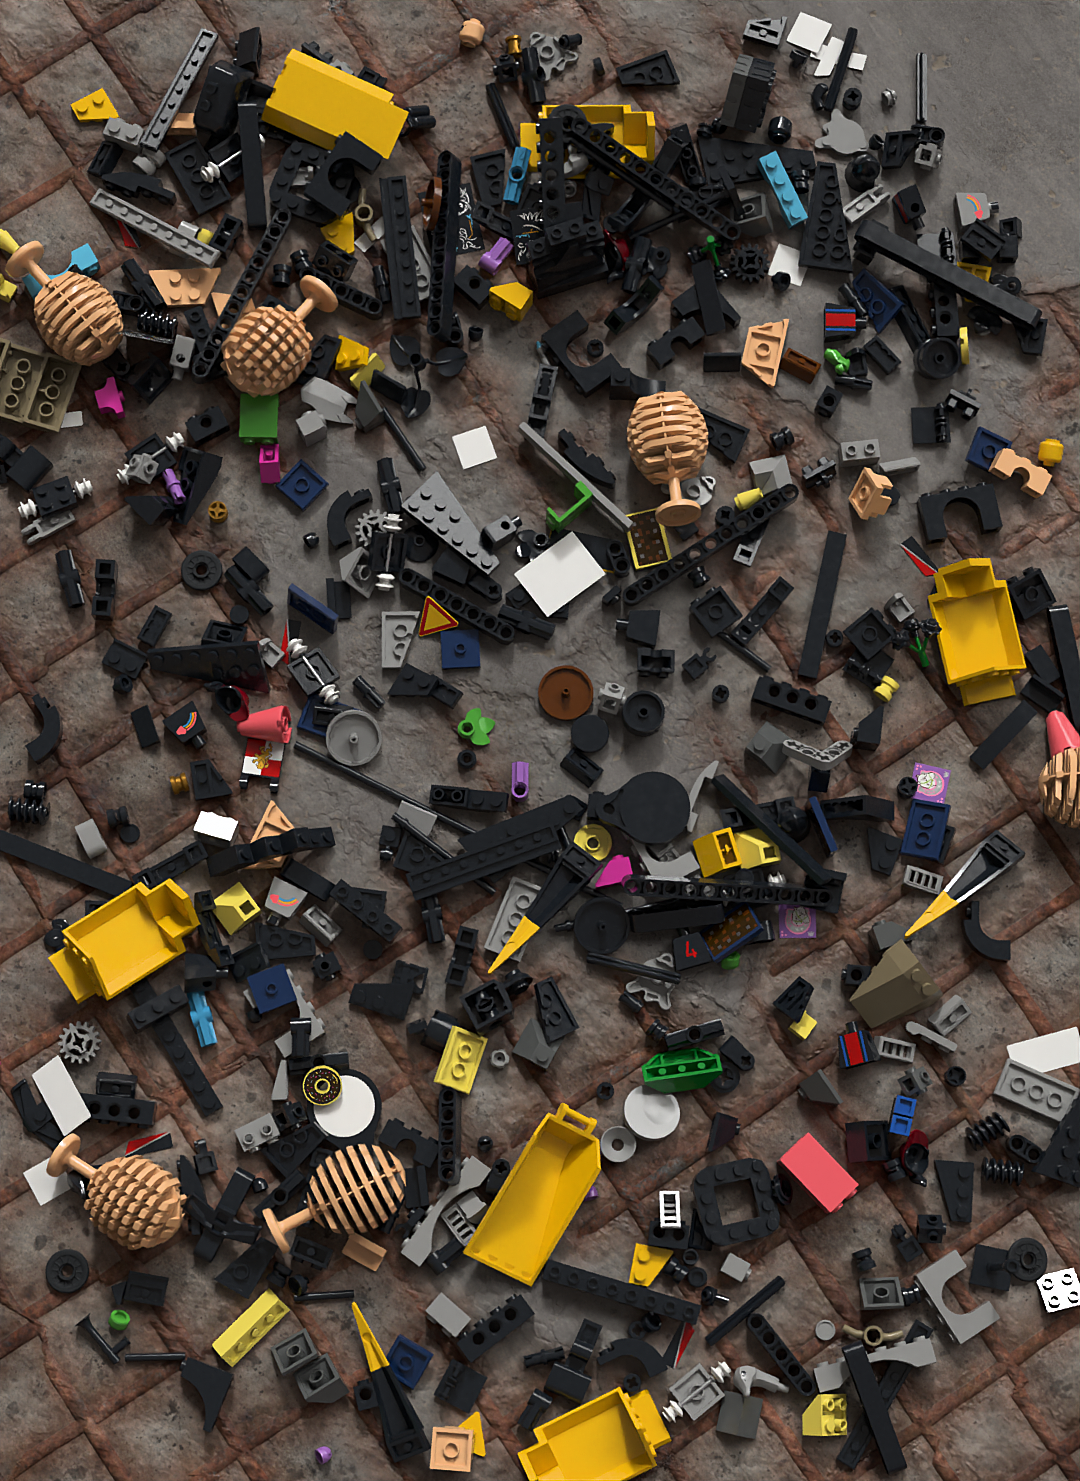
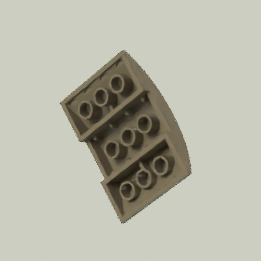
M0 338V420L36 430L59 433L82 365L52 353L38 352Z

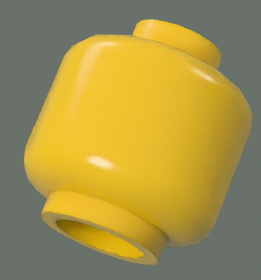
M1045 439V441L1040 443L1038 459L1043 461V465L1054 467L1055 463L1062 461L1064 446L1060 444L1059 440Z

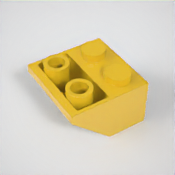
M518 282L494 286L489 290L490 306L497 311H503L513 321L518 320L521 322L532 306L533 291Z
M731 827L712 832L692 841L703 878L741 867L742 861Z

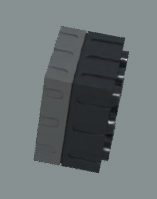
M739 54L732 73L719 124L752 133L756 132L757 127L761 128L777 70H774L775 63Z

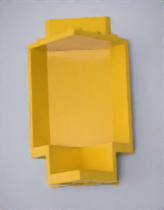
M542 105V112H539V118H548L552 110L560 105ZM574 105L583 111L587 121L591 124L613 123L614 133L609 136L652 165L655 159V120L653 112H631L630 105ZM520 123L521 147L531 150L527 172H538L537 161H541V158L536 148V142H540V134H536V123ZM547 133L544 135V140L547 143L554 141L551 135H547ZM594 135L590 137L592 142H597ZM565 149L564 163L569 158L568 149ZM547 151L545 154L546 161L550 151ZM626 156L620 158L622 163L630 161ZM588 165L583 172L566 179H584L586 173L589 172L593 165ZM642 167L635 169L636 171H645ZM612 172L608 175L612 178H620Z
M968 558L939 568L938 572L933 574L938 593L929 595L928 600L932 617L937 620L942 628V631L937 635L948 685L956 684V687H960L964 706L1016 695L1012 676L1020 674L1019 670L1026 669V664L1006 580H995L990 558Z
M170 878L152 890H149L140 882L64 929L62 934L65 939L62 941L65 947L48 957V959L78 1004L95 993L98 996L102 995L108 1001L185 952L186 948L182 938L196 930L200 922L189 895Z
M618 1387L533 1429L539 1442L518 1452V1456L529 1481H627L657 1466L654 1459L657 1457L655 1449L672 1440L647 1389L629 1397L628 1393L623 1394L621 1388Z

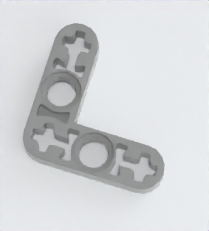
M789 739L783 742L782 752L805 764L826 771L850 757L853 745L848 741H837L821 752L803 743Z

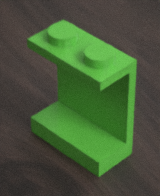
M241 393L239 427L241 442H244L246 445H254L255 442H261L264 445L278 443V407L280 406L278 394L273 396H261L259 394L253 398L249 394Z
M581 480L575 485L574 497L579 502L559 518L550 507L547 508L546 524L552 531L555 529L559 533L592 505L593 493Z

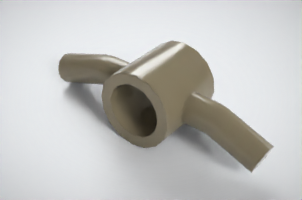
M360 188L358 207L355 209V220L357 225L364 229L371 243H374L378 239L370 227L374 222L373 210L369 205L365 204L367 190ZM361 214H368L369 217L362 219L359 216Z
M844 1324L841 1330L854 1338L862 1339L865 1344L870 1346H877L882 1341L904 1338L902 1330L883 1333L879 1327L873 1325L867 1326L863 1330H856ZM869 1330L877 1331L878 1337L875 1342L869 1341L867 1337Z

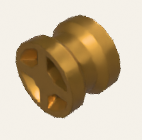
M215 501L209 505L208 514L213 522L222 523L227 519L228 511L223 502Z
M184 772L180 773L177 777H169L175 795L181 791H190Z

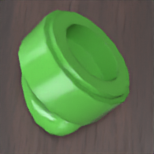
M736 951L721 960V967L726 970L738 967L740 954Z
M114 1310L109 1317L108 1324L113 1329L125 1330L130 1317L123 1310Z

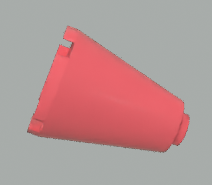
M283 705L249 714L247 720L237 722L236 725L237 731L242 736L282 744L290 741L292 728H288V722L291 721L290 711L287 706Z
M1057 710L1050 712L1045 721L1052 760L1053 756L1060 752L1063 754L1066 749L1074 748L1075 751L1076 747H1080V735L1063 712Z

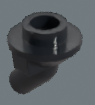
M706 1286L701 1292V1300L706 1306H713L715 1301L728 1305L730 1298L717 1294L718 1290L712 1286Z

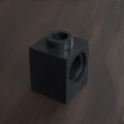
M827 385L814 410L822 417L831 418L843 394ZM826 400H828V401H830L833 405H832V406H826L823 402L826 401Z
M847 964L841 972V980H844V986L859 987L870 976L871 966ZM857 971L860 974V980H853L851 972Z
M368 1379L358 1381L357 1386L353 1387L358 1410L361 1411L379 1406L374 1383L369 1382ZM367 1388L371 1391V1398L369 1400L361 1398L360 1392L362 1389Z

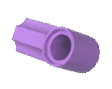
M501 237L493 248L481 257L478 265L494 276L500 270L503 261L513 250L514 246L510 241Z
M526 762L512 763L511 795L516 802H523L528 798L529 763ZM517 788H523L525 790V793L523 795H517L515 793V790Z

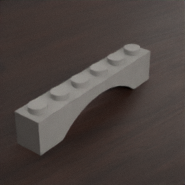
M471 1156L470 1159L468 1157L464 1159L461 1164L463 1169L461 1170L459 1183L455 1186H449L446 1191L442 1189L436 1197L439 1200L434 1207L431 1205L425 1212L426 1219L423 1223L419 1221L412 1230L415 1232L411 1239L407 1237L400 1246L403 1249L401 1253L419 1267H421L432 1252L433 1230L442 1210L459 1194L469 1189L480 1187L491 1172L490 1168L474 1156Z
M925 1336L913 1338L914 1342L906 1344L905 1341L894 1343V1348L887 1349L886 1346L875 1348V1353L867 1354L870 1364L880 1361H897L919 1368L934 1364L937 1361L930 1338L925 1339ZM844 1357L837 1358L836 1363L830 1365L828 1361L816 1364L817 1368L813 1369L820 1393L839 1389L850 1376Z

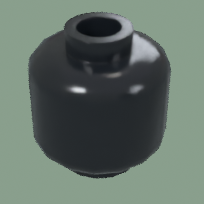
M777 116L771 119L768 126V138L775 144H783L789 141L792 134V122L784 116Z

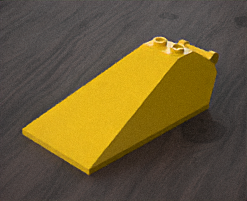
M565 1103L560 1104L556 1115L548 1113L464 1249L463 1253L532 1287L602 1170L600 1165L599 1139L591 1134L597 1124V1120L592 1117L588 1118L570 1109L569 1105ZM567 1115L586 1125V1127L582 1130L564 1121V1116Z

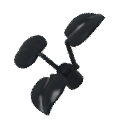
M391 335L390 353L392 359L399 366L404 367L410 364L414 369L418 389L414 387L407 388L408 395L403 403L400 404L406 418L420 416L428 409L431 402L430 393L426 390H421L418 372L425 369L426 364L429 363L438 366V370L443 376L453 377L459 374L468 359V354L465 351L454 347L443 348L436 354L437 362H433L422 356L420 344L414 337Z

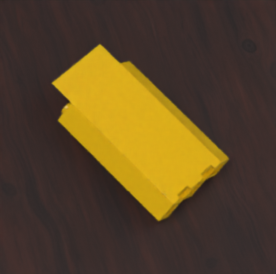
M292 48L286 57L283 70L278 75L274 84L271 97L266 102L261 120L327 150H333L336 146L334 142L340 134L343 135L346 131L378 152L383 158L389 159L409 112L394 106L392 101L393 93Z

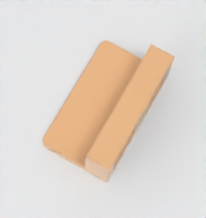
M178 113L167 135H196V128L193 125L194 113Z
M357 1233L349 1235L342 1253L371 1270L377 1271L387 1250Z

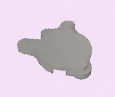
M533 32L530 35V47H537L540 66L546 74V79L543 83L550 81L552 70L562 73L567 64L578 61V54L561 48L557 37H549L539 32Z
M839 109L832 110L831 121L823 125L822 130L827 136L816 139L814 143L815 148L818 150L830 149L841 156L865 153L869 148L861 126L852 120L846 119Z
M696 476V478L681 481L682 499L695 501L703 509L711 500L712 491L716 484L715 479L712 476ZM668 484L661 485L663 493L670 494Z
M664 953L660 957L651 959L643 964L676 973L673 965V956L669 953ZM638 975L634 981L626 985V991L630 994L644 991L643 999L645 1002H657L662 1010H669L671 1007L670 993L676 984Z

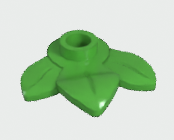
M475 708L470 710L465 720L459 723L458 733L462 738L470 739L475 745H487L490 743L487 734L494 728L495 721L490 718L481 717V709ZM465 727H470L471 731L469 733H466L463 729Z

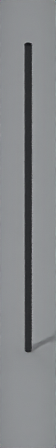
M297 741L293 747L401 802L405 801L437 815V820L467 835L477 832ZM535 859L524 862L547 875L553 869ZM589 886L581 890L594 898L606 897L613 899Z

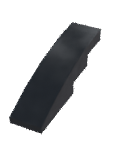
M540 364L527 425L544 439L558 367Z
M1023 700L974 751L970 758L984 770L1038 712Z

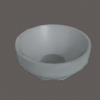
M611 1127L604 1132L601 1138V1151L610 1161L624 1162L634 1154L636 1139L633 1133L625 1127ZM615 1139L623 1141L624 1146L622 1150L616 1151L612 1148V1142Z

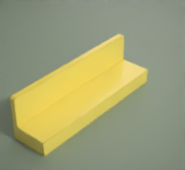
M268 1288L212 1346L221 1358L233 1367L290 1309Z

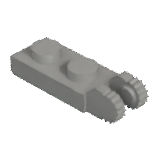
M882 184L867 190L843 208L844 218L850 226H853L891 197L889 192H885L878 198L875 197L883 190Z
M69 510L45 520L40 517L24 528L21 533L22 535H28L36 529L38 530V534L27 540L30 546L76 522Z
M909 1021L905 1024V1029L910 1034L922 1035V1040L929 1044L932 1041L939 1044L938 1048L946 1053L950 1051L955 1052L957 1044L918 1023Z

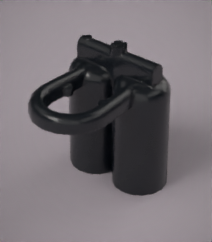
M427 105L405 107L403 110L409 112L406 119L409 127L406 128L404 133L400 132L399 136L406 137L412 129L434 128L436 119L430 115V108Z

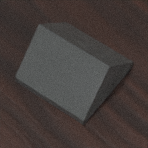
M898 1277L859 1279L861 1310L904 1308Z
M306 1328L271 1347L283 1376L320 1356Z
M724 1390L725 1396L722 1397L716 1430L755 1439L763 1399L752 1396L746 1398L743 1394Z

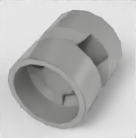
M144 148L142 155H138L131 163L140 174L152 176L156 172V167H161L167 159L160 150L156 153Z

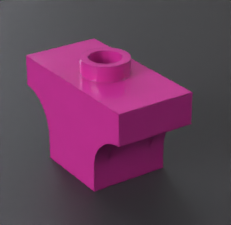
M114 377L107 378L105 387L94 391L101 414L110 412L116 414L118 419L124 418L126 416L122 402L125 401L122 390L118 391Z

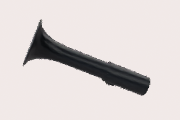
M90 1312L75 1326L84 1328L114 1365L120 1360L117 1354L128 1344H131V1342L125 1336L123 1340L111 1348L92 1325Z

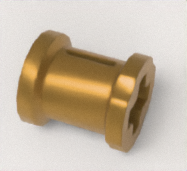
M519 35L505 38V42L508 44L507 54L513 55L514 59L522 57L520 45L522 39Z

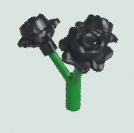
M708 236L705 248L694 244L693 247L688 248L689 253L687 256L692 264H697L706 260L707 250L711 251L715 262V269L713 270L715 281L723 283L728 279L731 270L729 267L724 268L721 266L716 253H719L720 256L730 254V249L734 245L724 242L717 236H715V240L713 236Z
M916 618L909 619L904 622L905 627L900 632H895L892 636V649L897 651L903 647L912 649L918 653L922 667H927L929 661L925 649L928 640L933 634L939 635L942 628L936 619L927 618L926 620H921V622ZM920 628L925 636L922 647L918 638L920 636L918 633ZM909 633L915 639L917 648L911 645Z

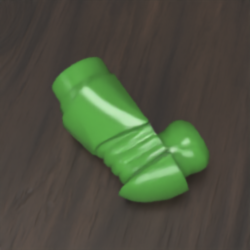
M828 348L825 351L824 358L835 366V371L838 374L846 373L849 370V359L846 360L836 349Z

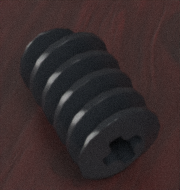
M146 308L144 313L140 312L137 330L141 331L143 328L144 332L147 333L150 330L151 334L158 332L159 336L165 333L167 338L172 335L174 339L178 328L177 315L171 320L169 313L163 318V312L156 316V311L153 310L150 315L148 308Z
M11 796L8 803L10 821L17 819L18 822H22L24 819L25 823L32 821L36 825L39 822L41 826H44L50 815V802L47 807H44V801H41L39 806H37L36 800H33L30 805L27 798L22 803L20 797L14 802V798Z
M993 1112L992 1117L987 1115L985 1121L980 1119L979 1125L973 1123L972 1129L970 1127L965 1128L967 1140L975 1151H977V1144L981 1148L984 1147L983 1141L990 1144L989 1137L997 1140L996 1133L1004 1136L1003 1129L1010 1132L1007 1122L997 1112Z
M987 1157L983 1158L981 1177H984L985 1183H988L989 1178H992L993 1184L996 1183L997 1179H1000L1001 1185L1004 1184L1005 1180H1008L1009 1186L1012 1185L1013 1181H1016V1186L1019 1187L1023 1180L1024 1162L1020 1166L1017 1161L1012 1165L1010 1160H1007L1004 1164L1003 1160L999 1159L996 1164L994 1158H991L989 1163Z

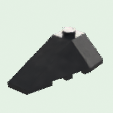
M184 446L178 470L181 471L179 481L186 500L185 502L182 500V504H175L178 511L173 516L174 522L187 525L218 476L223 457Z

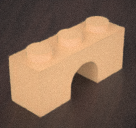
M1003 448L998 451L988 471L1003 480L1011 477L1013 471H1017L1023 476V485L1020 490L1034 498L1042 496L1052 475L1046 469L1031 464L1032 462L1029 459L1015 455L1016 453L1011 449Z

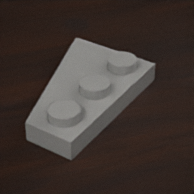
M420 611L382 612V669L402 668Z

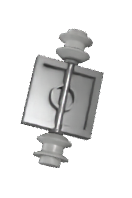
M718 1361V1367L716 1369L711 1367L712 1375H709L700 1363L668 1388L678 1402L670 1401L668 1408L663 1406L665 1411L662 1414L669 1422L673 1420L676 1423L675 1417H683L681 1408H684L693 1421L725 1396L715 1382L717 1380L720 1383H724L723 1378L725 1376L731 1377L729 1374L731 1369L725 1362L721 1364Z

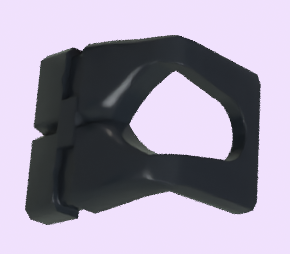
M397 960L392 983L414 982L413 979L416 976L424 973L422 988L415 985L413 992L423 994L429 968Z

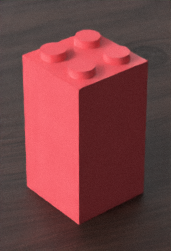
M809 1132L803 1135L777 1161L786 1173L826 1214L836 1213L843 1206L841 1202L844 1199H850L857 1192L855 1188L859 1184Z

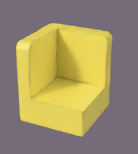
M0 274V299L9 303L18 288L16 285L6 281L3 275Z
M806 1010L800 1022L797 1024L793 1021L788 1028L803 1041L817 1024V1021L810 1017Z

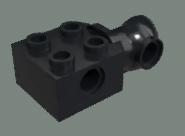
M515 969L505 976L506 981L503 983L492 979L459 997L479 1037L514 1019V1009L509 996L519 995L529 988V985L533 982V978L529 974Z

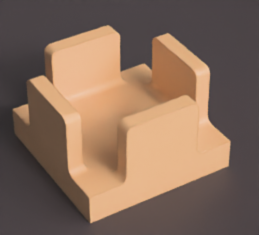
M864 467L848 499L861 519L868 520L869 516L876 518L878 514L884 515L892 501L890 497L881 495L883 489L891 490L893 485L886 476L874 474L870 468Z
M455 1426L433 1427L430 1469L470 1472L474 1454V1430Z

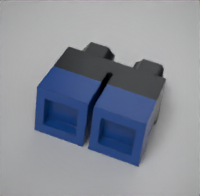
M900 1095L894 1098L887 1128L888 1133L909 1137L916 1099Z

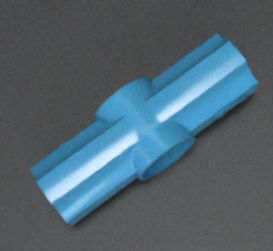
M525 147L515 148L512 165L509 170L503 202L511 205H519L523 184L526 180L531 150ZM514 173L522 174L520 179H514L512 176Z
M204 991L186 993L191 1008V1019L194 1028L197 1030L201 1047H208L218 1043L213 1026V1016L210 1007L207 1005Z

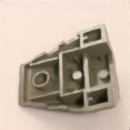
M902 939L884 952L881 961L872 968L870 976L861 983L849 999L871 1029L925 1009L944 996Z

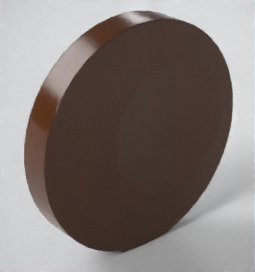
M432 176L430 178L425 198L421 199L420 205L423 206V229L425 231L432 232L438 220L442 197V180L440 177Z
M568 665L555 667L548 671L540 681L538 688L540 705L554 719L561 721L575 720L583 716L592 704L594 693L592 682L586 673L577 667Z

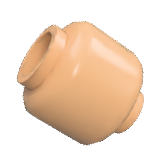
M471 18L470 21H464L459 33L461 43L470 48L480 45L485 28L477 19Z

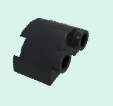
M637 648V672H639V677L657 675V678L665 679L669 677V674L674 673L675 650Z
M436 1009L420 1045L442 1054L452 1026L458 1027L460 1024L457 1022L458 1019Z

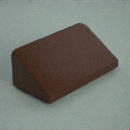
M791 348L787 349L779 364L780 369L809 384L812 383L821 367L820 363Z

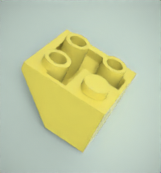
M759 828L733 833L742 861L741 869H753L780 863L779 847Z
M240 882L214 900L216 909L212 910L231 936L262 913Z
M818 1394L802 1414L803 1435H847L846 1394Z

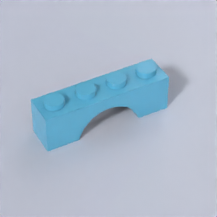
M774 151L759 158L757 166L777 198L781 215L788 229L804 223L808 216L777 152Z
M87 243L71 252V263L63 273L47 276L52 280L65 274L74 264H77L83 273L89 276L95 274L101 267ZM29 274L23 277L22 280L34 300L43 287Z

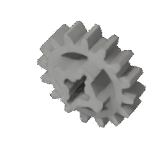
M377 509L376 513L370 510V515L363 513L364 519L358 518L360 525H355V529L358 530L356 537H361L359 543L365 542L364 547L366 549L371 543L372 529H377L378 527L379 532H387L383 528V525L387 524V520L384 519V517H387V512L380 514L379 509ZM363 528L368 531L367 537L363 533Z
M77 1021L76 1026L70 1023L69 1030L63 1028L65 1035H59L63 1039L62 1042L58 1043L59 1046H63L60 1053H66L64 1057L66 1060L72 1057V1063L78 1060L79 1064H83V1059L91 1062L90 1056L92 1055L96 1058L95 1050H101L97 1044L101 1043L102 1040L96 1038L100 1033L93 1032L96 1028L94 1026L88 1028V1022H85L83 1026L80 1021ZM78 1030H86L89 1034L82 1035ZM72 1035L71 1041L67 1043L69 1036ZM77 1037H79L81 1040H84L82 1042V1048L76 1045L78 1043ZM93 1042L91 1049L88 1050L89 1044ZM77 1050L81 1053V1055H74L71 1053V1051Z

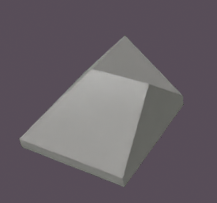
M785 455L748 463L754 488L759 487L764 497L771 495L786 484H792Z
M359 547L339 560L341 576L344 582L369 599L376 586L375 583L379 580L376 575L382 573V571L367 569L369 552Z

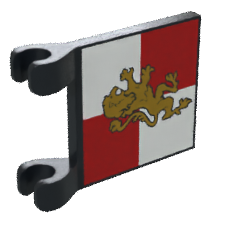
M247 738L239 781L240 789L246 790L248 788L249 776L271 779L270 793H278L285 743Z

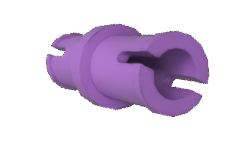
M166 469L165 472H162V476L167 484L166 489L171 493L175 504H182V500L184 502L186 500L181 489L182 485L176 479L174 471Z

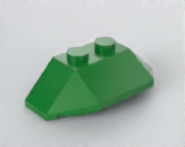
M700 1048L658 1053L641 1066L644 1084L663 1093L704 1088L723 1073L719 1055Z

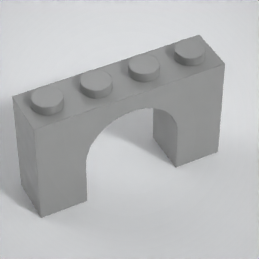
M621 831L626 841L629 839L632 845L630 849L634 857H639L641 861L639 865L644 874L690 878L700 873V867L691 851L673 861L659 862L649 856L644 844L634 841ZM650 882L649 884H650V886H651L652 889H653L654 886H655V883ZM667 884L665 890H668L669 888L673 887L674 884Z
M287 969L286 971L297 997L295 1002L300 1009V1018H311L312 1027L309 1040L311 1044L326 1034L323 1030L326 1026L321 1018L316 1019L313 1014L316 1010L310 1001L308 1003L305 1002L303 999L304 991L300 985L297 987L294 985L292 980L295 977ZM248 988L243 993L255 1010L258 1007L251 988ZM291 1031L274 1041L285 1059L292 1056Z
M952 1250L915 1274L916 1280L914 1283L919 1291L923 1290L926 1294L925 1300L929 1307H934L937 1311L936 1317L942 1326L945 1324L948 1328L947 1335L951 1341L962 1344L1000 1319L990 1301H985L970 1312L962 1315L951 1312L945 1306L942 1300V1288L945 1282L967 1267L957 1250Z

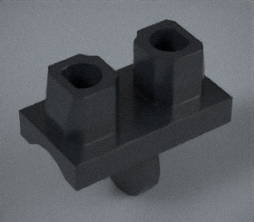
M313 41L309 44L304 42L301 45L302 53L328 65L332 63L333 55L329 52H325L322 55L319 52V44Z
M970 388L967 393L962 390L957 392L951 389L946 399L945 407L947 411L953 413L956 408L963 410L961 417L969 421L973 416H976L982 404L975 401L976 397L970 395L972 392Z
M822 457L817 461L818 468L813 470L810 465H807L801 469L804 485L807 490L815 485L816 487L823 485L825 489L830 487L829 481L833 480V476L837 474L835 470L836 464L833 460L829 461L826 457Z

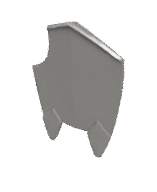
M313 377L301 388L302 401L310 404L317 411L318 415L322 414L324 419L339 423H353L344 414L347 403L357 404L355 397L317 377Z

